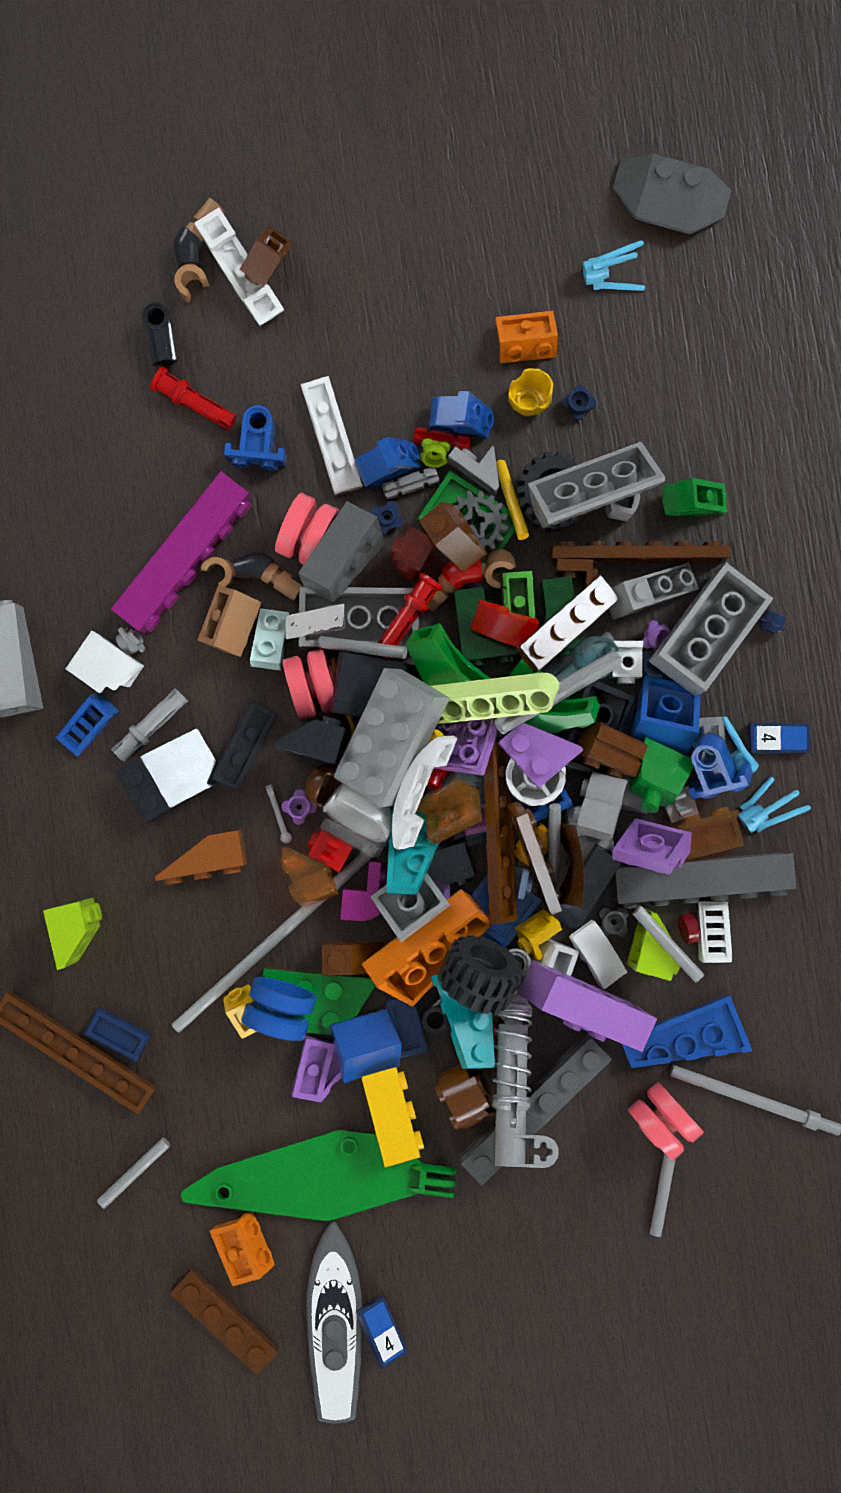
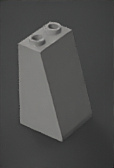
M12 600L0 601V718L44 709L24 608L13 603Z

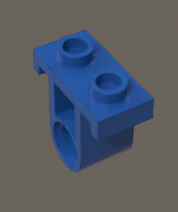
M458 391V396H437L432 399L428 428L430 430L453 432L454 434H476L478 439H488L489 431L494 423L493 410L470 391Z
M255 405L245 411L242 420L240 449L234 450L231 443H225L224 455L228 462H231V465L246 468L249 467V464H256L265 470H278V467H286L287 455L285 450L278 448V454L273 453L275 423L268 409ZM262 418L266 420L263 428L255 429L252 427L256 419Z
M389 437L376 442L378 445L376 448L361 455L354 461L365 489L379 487L407 471L413 473L422 468L419 461L420 453L415 444L411 441Z
M706 733L698 739L691 756L698 775L693 777L688 788L692 800L701 797L703 799H710L721 792L729 790L731 792H738L749 786L753 775L750 763L743 764L742 769L737 771L727 744L721 736L714 733ZM703 750H711L715 755H707Z

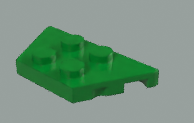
M265 968L263 971L264 977L279 979L301 986L316 995L317 1000L313 1013L304 1015L309 1022L306 1033L332 1035L330 1024L356 1017L375 987L372 979L364 976L322 975V973L270 968Z

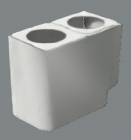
M91 631L65 669L101 693L105 687H109L112 690H116L119 685L130 687L144 665L111 642H108L107 639L105 640L104 637L102 638L98 633Z

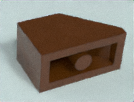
M269 226L256 240L239 270L245 273L244 276L255 285L260 284L265 287L294 243Z
M441 502L419 520L434 545L462 571H466L488 554L454 504Z
M324 941L322 944V975H356L367 973L362 963L383 948V941Z

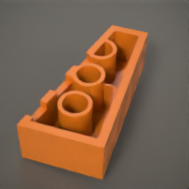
M460 889L447 899L451 906L401 942L398 937L363 962L362 965L378 989L413 1007L433 986L431 977L439 975L454 940H458L461 936L467 937L468 935L481 937L492 925L490 924L489 914L477 899Z

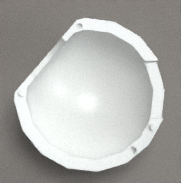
M343 783L333 792L323 806V812H326L334 821L355 835L367 840L385 842L391 832L392 812L390 807H379Z

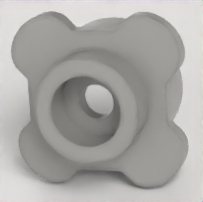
M120 627L118 629L119 635L116 636V641L126 654L132 655L138 650L140 652L145 650L142 644L143 638L136 629L131 627L126 629Z

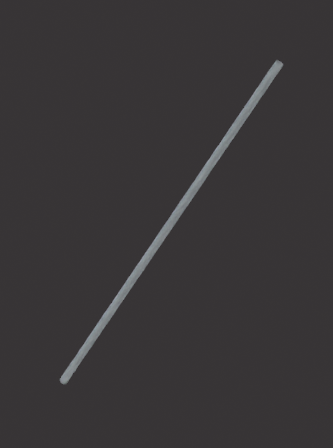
M607 631L556 676L558 682L587 665L614 640L612 635ZM498 731L495 741L499 737L503 739L508 733L502 734ZM451 771L445 776L440 791L430 790L421 798L416 811H425L466 773ZM389 836L385 842L373 841L172 1023L173 1028L180 1033L388 845Z

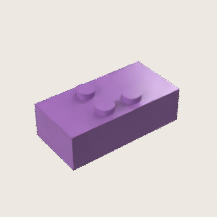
M532 960L518 991L521 996L542 1011L564 1019L563 1024L576 1031L583 1029L588 1031L590 1036L605 1042L607 1037L643 1052L657 1021L656 1017L630 1001L535 960Z

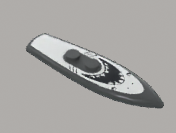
M331 1220L326 1227L313 1256L307 1286L306 1321L317 1419L324 1423L342 1424L353 1421L357 1413L362 1326L355 1311L362 1307V1293L353 1253L345 1236L334 1220Z

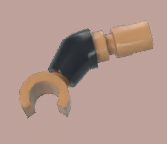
M209 198L194 215L193 220L194 223L218 207L222 213L225 211L217 202ZM189 222L186 227L179 229L173 243L179 266L174 282L180 297L187 303L191 299L189 290L185 288L189 281L199 280L203 287L209 286L205 273L199 268L204 240L192 222Z
M253 552L235 558L233 563L220 557H212L207 559L201 566V571L211 572L214 566L221 565L225 570V577L218 584L226 588L233 583L235 577L238 580L264 581L267 584L273 583L274 589L295 601L300 593V587H303L292 579V574L286 570L281 572L279 570L280 566L274 563L272 557L260 552Z

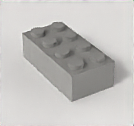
M726 562L714 572L649 662L696 697L707 691L774 598Z
M300 587L299 613L344 604V629L299 637V647L301 650L321 649L318 646L320 636L378 643L404 605L405 594H410L413 588L347 587L345 592L340 594L333 602L306 587ZM419 616L398 646L406 647L405 645L413 631L419 628ZM324 649V650H328V651H339V650Z
M384 668L333 777L379 807L394 806L407 770L416 756L427 746L450 697L402 669Z

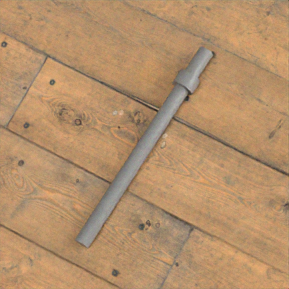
M672 1065L669 1076L801 1122L803 1127L816 1131L820 1129L837 1136L841 1134V1124L822 1118L820 1113L809 1109L805 1112L676 1065Z

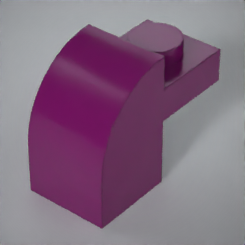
M369 861L367 890L343 889L341 920L367 921L381 914L371 896L380 890V886L386 885L387 868H381L382 861Z

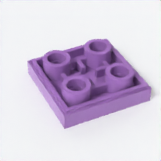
M496 718L439 724L437 730L442 732L444 736L453 735L457 737V741L447 766L434 767L433 769L484 776L498 732L494 724Z

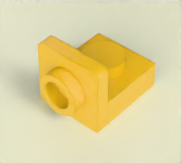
M542 909L515 927L519 940H517L518 947L537 961L541 960L543 956L539 945L548 941L562 930L559 921Z
M250 985L233 989L223 998L225 1013L242 1039L256 1032L241 1022L245 1005L254 1002L249 996Z

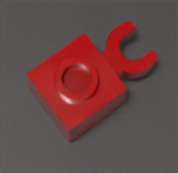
M322 829L320 834L316 831L313 833L307 845L311 849L308 856L340 872L355 845L326 829Z

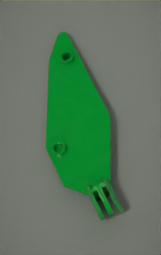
M339 1129L219 1167L185 1188L181 1193V1198L185 1203L331 1221L416 1194L454 1198L455 1192L452 1190L426 1187V1185L455 1187L456 1179L427 1174V1172L455 1175L457 1174V1168L421 1163L418 1158L385 1167L376 1134ZM222 1187L229 1190L228 1197L221 1195L220 1189Z

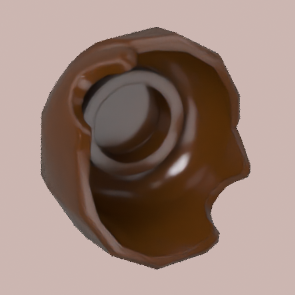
M323 764L311 772L305 787V793L311 803L318 807L325 805L333 792L342 784V782L333 777L338 766Z

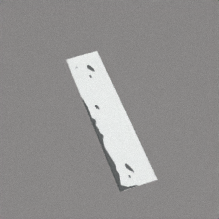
M344 604L286 616V639L344 629Z

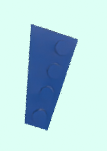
M728 994L655 1023L643 1052L621 1043L631 1068L670 1063V1061L694 1060L706 1056H723L735 1052H752L731 996Z

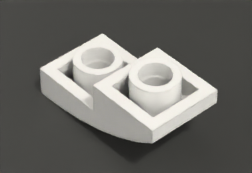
M590 920L569 936L575 949L580 951L578 954L580 959L587 963L598 986L606 989L627 973L614 948L595 921Z

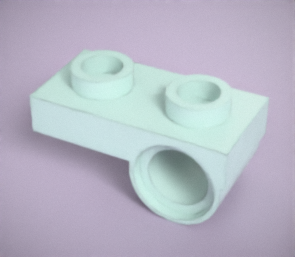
M260 608L250 657L251 667L281 671L285 651L286 616L289 615V612Z

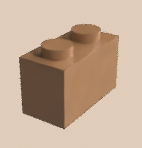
M218 586L197 641L225 653L241 657L247 645L253 623L257 619L261 602L237 590Z

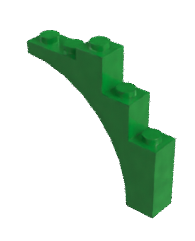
M440 623L414 630L405 645L423 682L429 686L492 679L466 660L453 645ZM596 696L573 700L563 699L553 705L548 712L539 713L524 723L550 734H557L565 729L574 727L584 728L595 723L600 705Z

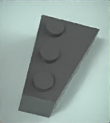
M347 501L298 574L304 587L333 602L340 594H343L348 585L385 545L377 516Z

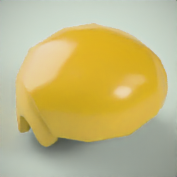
M524 369L518 379L512 380L509 387L508 401L513 410L524 416L539 415L551 404L554 383L549 374L540 369Z

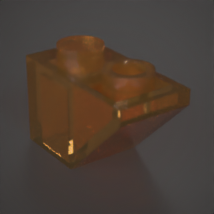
M288 847L281 848L283 857L280 858L281 866L285 874L290 875L293 885H290L289 889L295 902H299V905L307 907L339 895L330 867Z

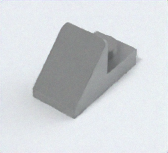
M455 446L448 456V463L495 497L499 489L494 446L490 448L480 463L476 462L477 457L469 450L463 448L461 451Z

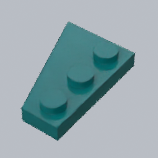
M416 811L415 814L424 819L415 845L398 850L393 847L391 825L387 871L388 894H418L449 822L450 812Z
M439 975L432 976L434 987L437 986L442 1000L440 1005L443 1014L446 1013L452 1029L450 1035L462 1069L495 1068L492 1013L475 1012L458 1004L456 1000L450 998L448 993L442 989V984L438 979Z

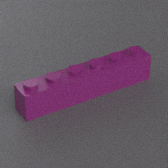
M221 471L111 610L142 634H145L147 631H153L161 620L159 616L164 609H170L178 600L179 595L177 593L183 585L188 586L197 575L195 570L199 565L214 555V547L219 540H225L233 530L232 524L238 516L240 518L244 517L252 505L250 503L252 497L249 492Z

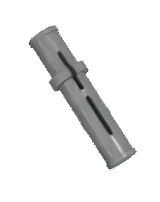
M174 688L141 722L129 728L130 732L111 748L113 753L120 760L126 762L142 745L148 744L150 742L148 739L188 700Z

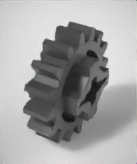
M468 491L467 499L465 500L458 495L456 497L457 508L460 512L464 508L467 509V514L464 518L484 549L487 547L490 551L495 550L494 541L502 543L504 539L499 532H507L508 526L501 524L508 517L507 514L499 513L503 504L494 505L493 495L488 499H484L483 491L478 493V497H473L472 492ZM478 505L485 507L490 512L486 513L482 511L481 509H479ZM473 513L477 522L481 523L479 533H477L474 525H470ZM495 526L493 534L485 540L484 533L486 530Z

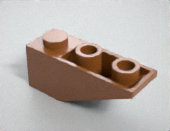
M242 830L208 835L156 875L155 881L164 880L165 885L183 882L182 876L193 875L194 880L212 877L211 871L221 869L223 870V875L241 872L240 866L247 865Z

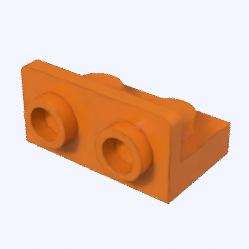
M553 311L496 317L500 363L557 357L558 332Z
M252 1211L246 1212L239 1219L215 1225L210 1230L232 1286L259 1280L274 1266L271 1251L266 1244L260 1225Z

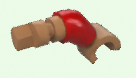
M493 550L487 554L484 563H481L480 559L466 571H462L450 561L442 568V574L438 577L437 583L443 588L435 593L427 607L433 612L449 597L448 592L453 593L454 590L462 589L465 585L482 582V578H486L490 586L501 589L500 573L493 571L498 567H505L509 570L516 567L513 555L507 550Z

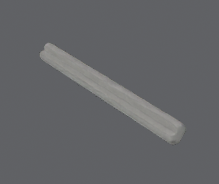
M611 651L559 681V690L553 705L620 667L622 658L616 651ZM537 714L500 717L495 719L494 724L500 733L505 734Z

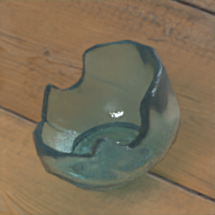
M597 635L583 638L577 644L573 654L575 671L582 669L611 651L619 652L618 646L612 639Z

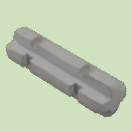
M430 467L424 469V473L420 474L418 471L397 478V482H393V480L382 484L384 495L387 499L398 497L399 493L404 495L422 489L426 484L428 486L438 484L439 476L437 470Z

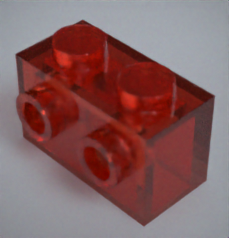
M409 526L403 538L397 537L390 552L392 553L393 567L397 570L396 574L410 582L413 578L419 581V574L421 572L424 573L436 550V546L428 535Z

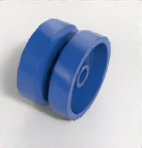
M268 977L253 978L249 996L254 1002L245 1005L241 1022L245 1026L271 1037L290 1041L305 1039L309 1022L304 1015L313 1013L317 1000L316 995L301 986Z

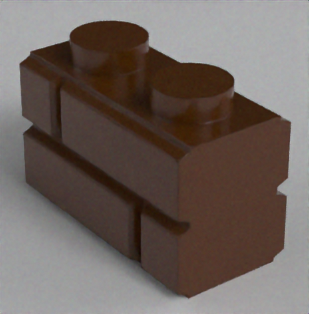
M595 722L584 727L581 732V738L578 739L576 744L583 748V751L579 754V756L583 757V764L595 769H599L601 765L607 768L605 772L607 775L621 779L624 775L633 778L637 775L641 765L640 761L644 758L648 747L647 744L601 722Z

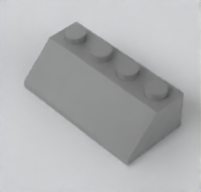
M638 442L528 483L533 511L541 526L546 528L654 488L665 481V476L643 443Z

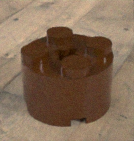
M458 1064L439 1074V1084L435 1085V1091L442 1103L446 1101L451 1111L448 1114L449 1119L456 1130L461 1127L466 1130L496 1115V1109L491 1105L489 1099L494 1094L481 1069H462L461 1064Z

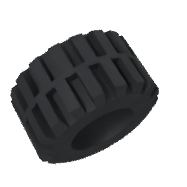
M559 451L555 455H551V452H546L541 458L536 456L530 464L528 463L524 467L520 475L516 494L523 517L526 516L530 525L533 526L534 523L539 525L538 529L544 531L545 528L541 526L533 511L528 483L582 463L580 461L576 464L573 461L575 457L570 454L568 458L562 457L563 452ZM581 515L546 528H550V532H555L558 528H562V530L567 529L570 524H575Z
M468 935L467 937L461 936L458 940H454L440 969L438 979L442 984V989L448 993L450 998L456 1000L458 1004L475 1012L480 1011L485 1014L491 1012L496 1014L504 1011L509 1005L522 979L523 970L521 969L520 962L505 947L484 937Z

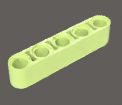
M535 673L433 685L431 687L450 697L437 724L548 712L554 704L559 690V682L552 674Z

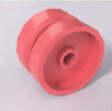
M302 492L299 493L291 504L282 523L275 545V552L290 559L299 551V562L304 565L340 510L325 503L316 511L315 498Z
M323 648L308 652L309 672H306L303 661L298 656L283 659L286 680L301 722L316 718L317 708L314 700L318 698L323 712L326 714L333 713L331 712L335 676L331 665L329 666Z
M657 1082L647 1091L648 1098L657 1107L655 1111L639 1099L627 1110L637 1121L638 1127L646 1137L674 1161L684 1152L683 1144L674 1135L676 1131L692 1143L704 1132L669 1092Z

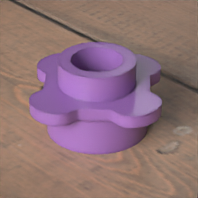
M655 620L650 621L642 640L643 647L647 649L651 647L656 652L670 633L668 626L665 624L658 625V622Z
M298 789L289 801L282 803V810L288 812L293 817V822L299 825L304 823L305 817L310 813L316 812L317 805L309 801L304 790ZM298 804H301V805H302V809H301V810H298V809H297L296 806H297Z

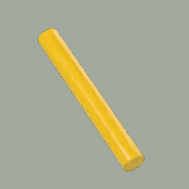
M498 460L496 462L498 478L518 539L524 540L529 537V533L505 460Z

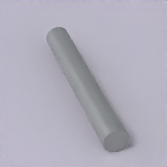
M320 636L318 641L319 648L401 659H405L407 656V647L325 636Z
M552 803L549 805L548 860L554 874L550 875L551 881H555L558 884L561 805Z
M642 906L632 913L694 982H698L704 976L703 972Z
M162 1137L97 1199L98 1204L102 1208H106L170 1147V1143Z
M665 1153L650 1228V1234L656 1237H661L675 1165V1160L672 1161Z

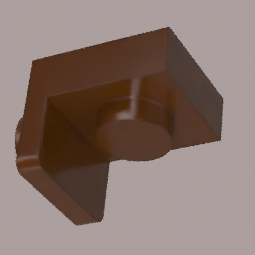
M558 558L555 562L554 574L562 575L561 578L572 576V580H577L579 575H583L584 589L598 577V569L593 568V560Z

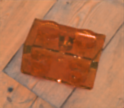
M461 779L452 781L437 791L427 794L420 800L417 808L418 811L426 814L428 841L434 844L482 821L479 790Z
M728 807L712 810L711 817L701 819L700 814L682 818L684 824L677 826L676 829L692 832L691 851L686 861L744 846L745 844L737 821V816H739L738 810L729 811Z

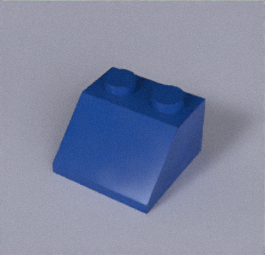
M644 675L632 718L631 737L641 742L647 737L677 752L688 754L699 733L701 694L695 697L676 682Z

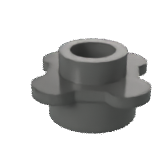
M604 907L599 911V916L601 917V926L599 928L606 937L610 934H618L620 937H623L628 933V928L626 927L628 911L620 907L617 910H610ZM612 919L616 920L615 925L611 924Z

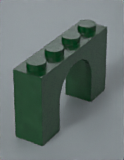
M572 576L541 581L543 624L574 598ZM484 587L454 590L460 652L466 660L475 667L486 666V661L497 659L498 664L515 662V657H521L515 650L516 646L492 639L471 629L479 600L485 601ZM579 635L564 647L556 657L574 655L573 650H577L580 647Z

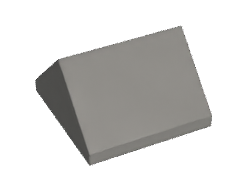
M428 873L425 875L418 894H388L387 885H385L371 896V899L401 942L451 906Z

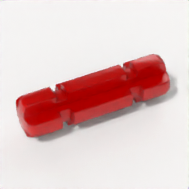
M419 427L415 428L413 443L415 445H422L424 439H431L432 441H445L449 443L450 450H452V447L455 448V446L461 451L463 448L469 449L470 436L466 434L455 436L453 432L431 429V432H428L426 428Z

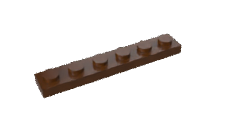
M563 541L558 542L557 546L552 547L550 563H555L558 558L593 560V563L725 562L730 558V545H721L720 541L703 542V546H692L691 541L674 542V546H663L661 541L645 542V546H633L631 541L616 542V546H604V542L591 541L587 542L586 546H575V542Z
M494 741L483 783L485 792L484 818L487 835V881L489 883L488 910L490 913V924L517 921L514 825L507 807L513 801L506 785L505 771L511 757L498 744L499 741Z
M6 992L0 1001V1024L137 1115L141 1113L156 1090V1086L13 992Z

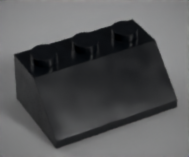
M594 681L565 698L573 700L596 696L600 708L595 722H601L624 733L636 697ZM569 728L552 735L577 744L578 739L581 738L583 728ZM579 755L565 766L587 775H591L592 771L607 775L605 773L607 768L601 765L599 769L587 766L582 763L583 757Z
M324 716L322 721L313 720L277 740L275 747L339 765L343 757L349 732L344 728V724L340 720Z

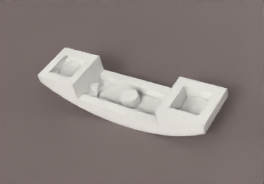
M219 207L194 223L225 276L259 326L284 311L268 284L265 287L260 284L255 285L246 279L245 273L239 270L248 254Z
M452 735L435 738L422 749L407 770L394 805L392 820L394 848L400 850L415 845L424 819L415 814L433 768L447 766L457 737Z

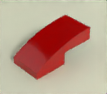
M479 600L471 629L492 639L518 647L537 631L539 622L536 618L509 612L506 606Z

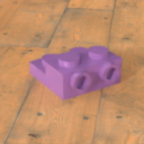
M635 818L613 848L612 859L628 865H635L657 873L670 875L675 867L680 868L689 855L692 832Z

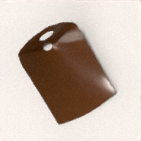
M546 823V824H543V825H544L546 828H548L549 823ZM561 824L559 883L557 885L562 896L568 887L569 892L562 903L560 902L561 898L558 901L559 904L582 907L585 879L583 855L575 825ZM568 855H571L572 866H568L565 863ZM517 858L518 867L527 868L529 870L528 876H532L530 868ZM533 879L531 890L539 895Z

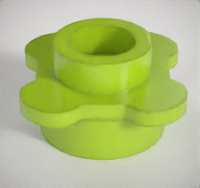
M424 439L422 441L423 452L420 453V460L426 466L439 468L448 463L446 455L450 451L449 443L445 441H432L431 439Z

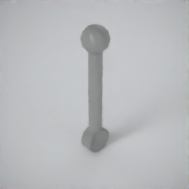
M272 784L267 785L266 790L282 833L280 840L285 844L289 843L292 836L286 830Z

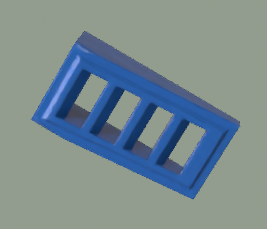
M99 692L91 694L55 738L78 757L112 721L119 710ZM89 714L98 723L94 725L85 715ZM79 722L89 731V734H86L77 726V723ZM70 731L82 740L80 744L68 734Z

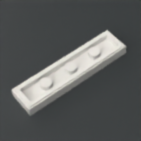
M329 376L301 384L335 496L363 488Z

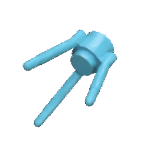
M640 240L602 256L583 261L582 267L585 284H593L594 290L643 291L645 289L644 285L604 282V279L609 278L608 266L636 258V252L626 255L622 254L643 246L644 242Z
M723 717L724 726L738 749L731 754L736 770L740 771L743 764L750 763L754 773L759 764L746 750L728 718ZM694 742L692 747L695 748L697 742ZM707 749L703 750L707 755H714Z
M769 777L747 802L739 806L742 812L737 814V816L751 834L754 831L759 833L769 826L809 811L811 807L806 805L769 819L768 814L799 795V791L795 790L765 809L760 804L753 806L773 783L774 778Z

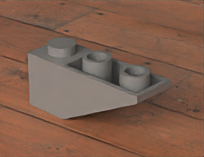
M689 562L628 580L611 588L619 599L609 607L613 620L699 590Z

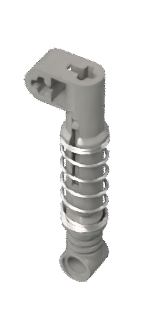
M516 948L509 950V952L520 962L523 976L507 1008L494 1014L504 1021L503 1024H499L498 1028L494 1029L495 1032H498V1044L494 1045V1048L497 1049V1061H495L497 1078L492 1080L497 1083L496 1095L492 1096V1106L496 1109L495 1166L546 1168L553 1165L558 1159L559 1151L557 1144L547 1136L526 1135V1111L530 1108L531 1099L526 1097L527 1093L531 1091L527 1086V1076L531 1075V1071L527 1069V1060L532 1057L527 1052V1043L532 1041V1038L528 1036V1027L532 1025V1022L527 1018L532 1016V1007L528 1000L521 996L518 991L531 965V959L525 951ZM522 1021L529 1022V1024L522 1025ZM526 1138L529 1139V1148H540L541 1145L542 1148L547 1149V1154L541 1156V1161L539 1155L529 1154V1164H525Z

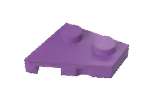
M525 723L515 727L498 743L538 789L583 751V748L579 745Z
M305 1036L291 1095L295 1098L322 1102L330 1092L333 1084L341 1079L334 1042Z

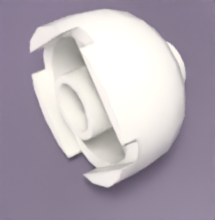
M512 759L509 760L505 771L506 785L511 795L520 803L529 806H543L554 801L562 792L566 781L565 767L539 789Z

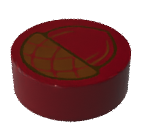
M691 913L679 915L678 926L683 941L686 944L698 942L700 931L695 916Z

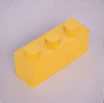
M397 1067L361 1077L385 1167L419 1158V1150L424 1149L420 1130L414 1132L411 1123L412 1119H416L412 1101L406 1102L403 1090L408 1089L404 1071L398 1073Z

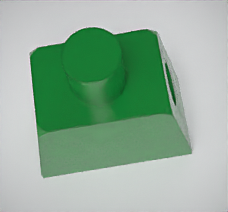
M645 737L642 742L647 744L648 747L644 758L640 761L641 765L637 775L634 778L630 777L629 789L631 792L643 797L640 805L643 811L656 813L658 812L659 805L667 807L679 796L694 765L692 758Z

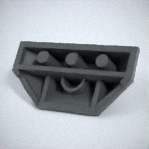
M654 153L621 159L613 186L616 195H619L634 219L687 234H692L723 220L732 191L708 168Z

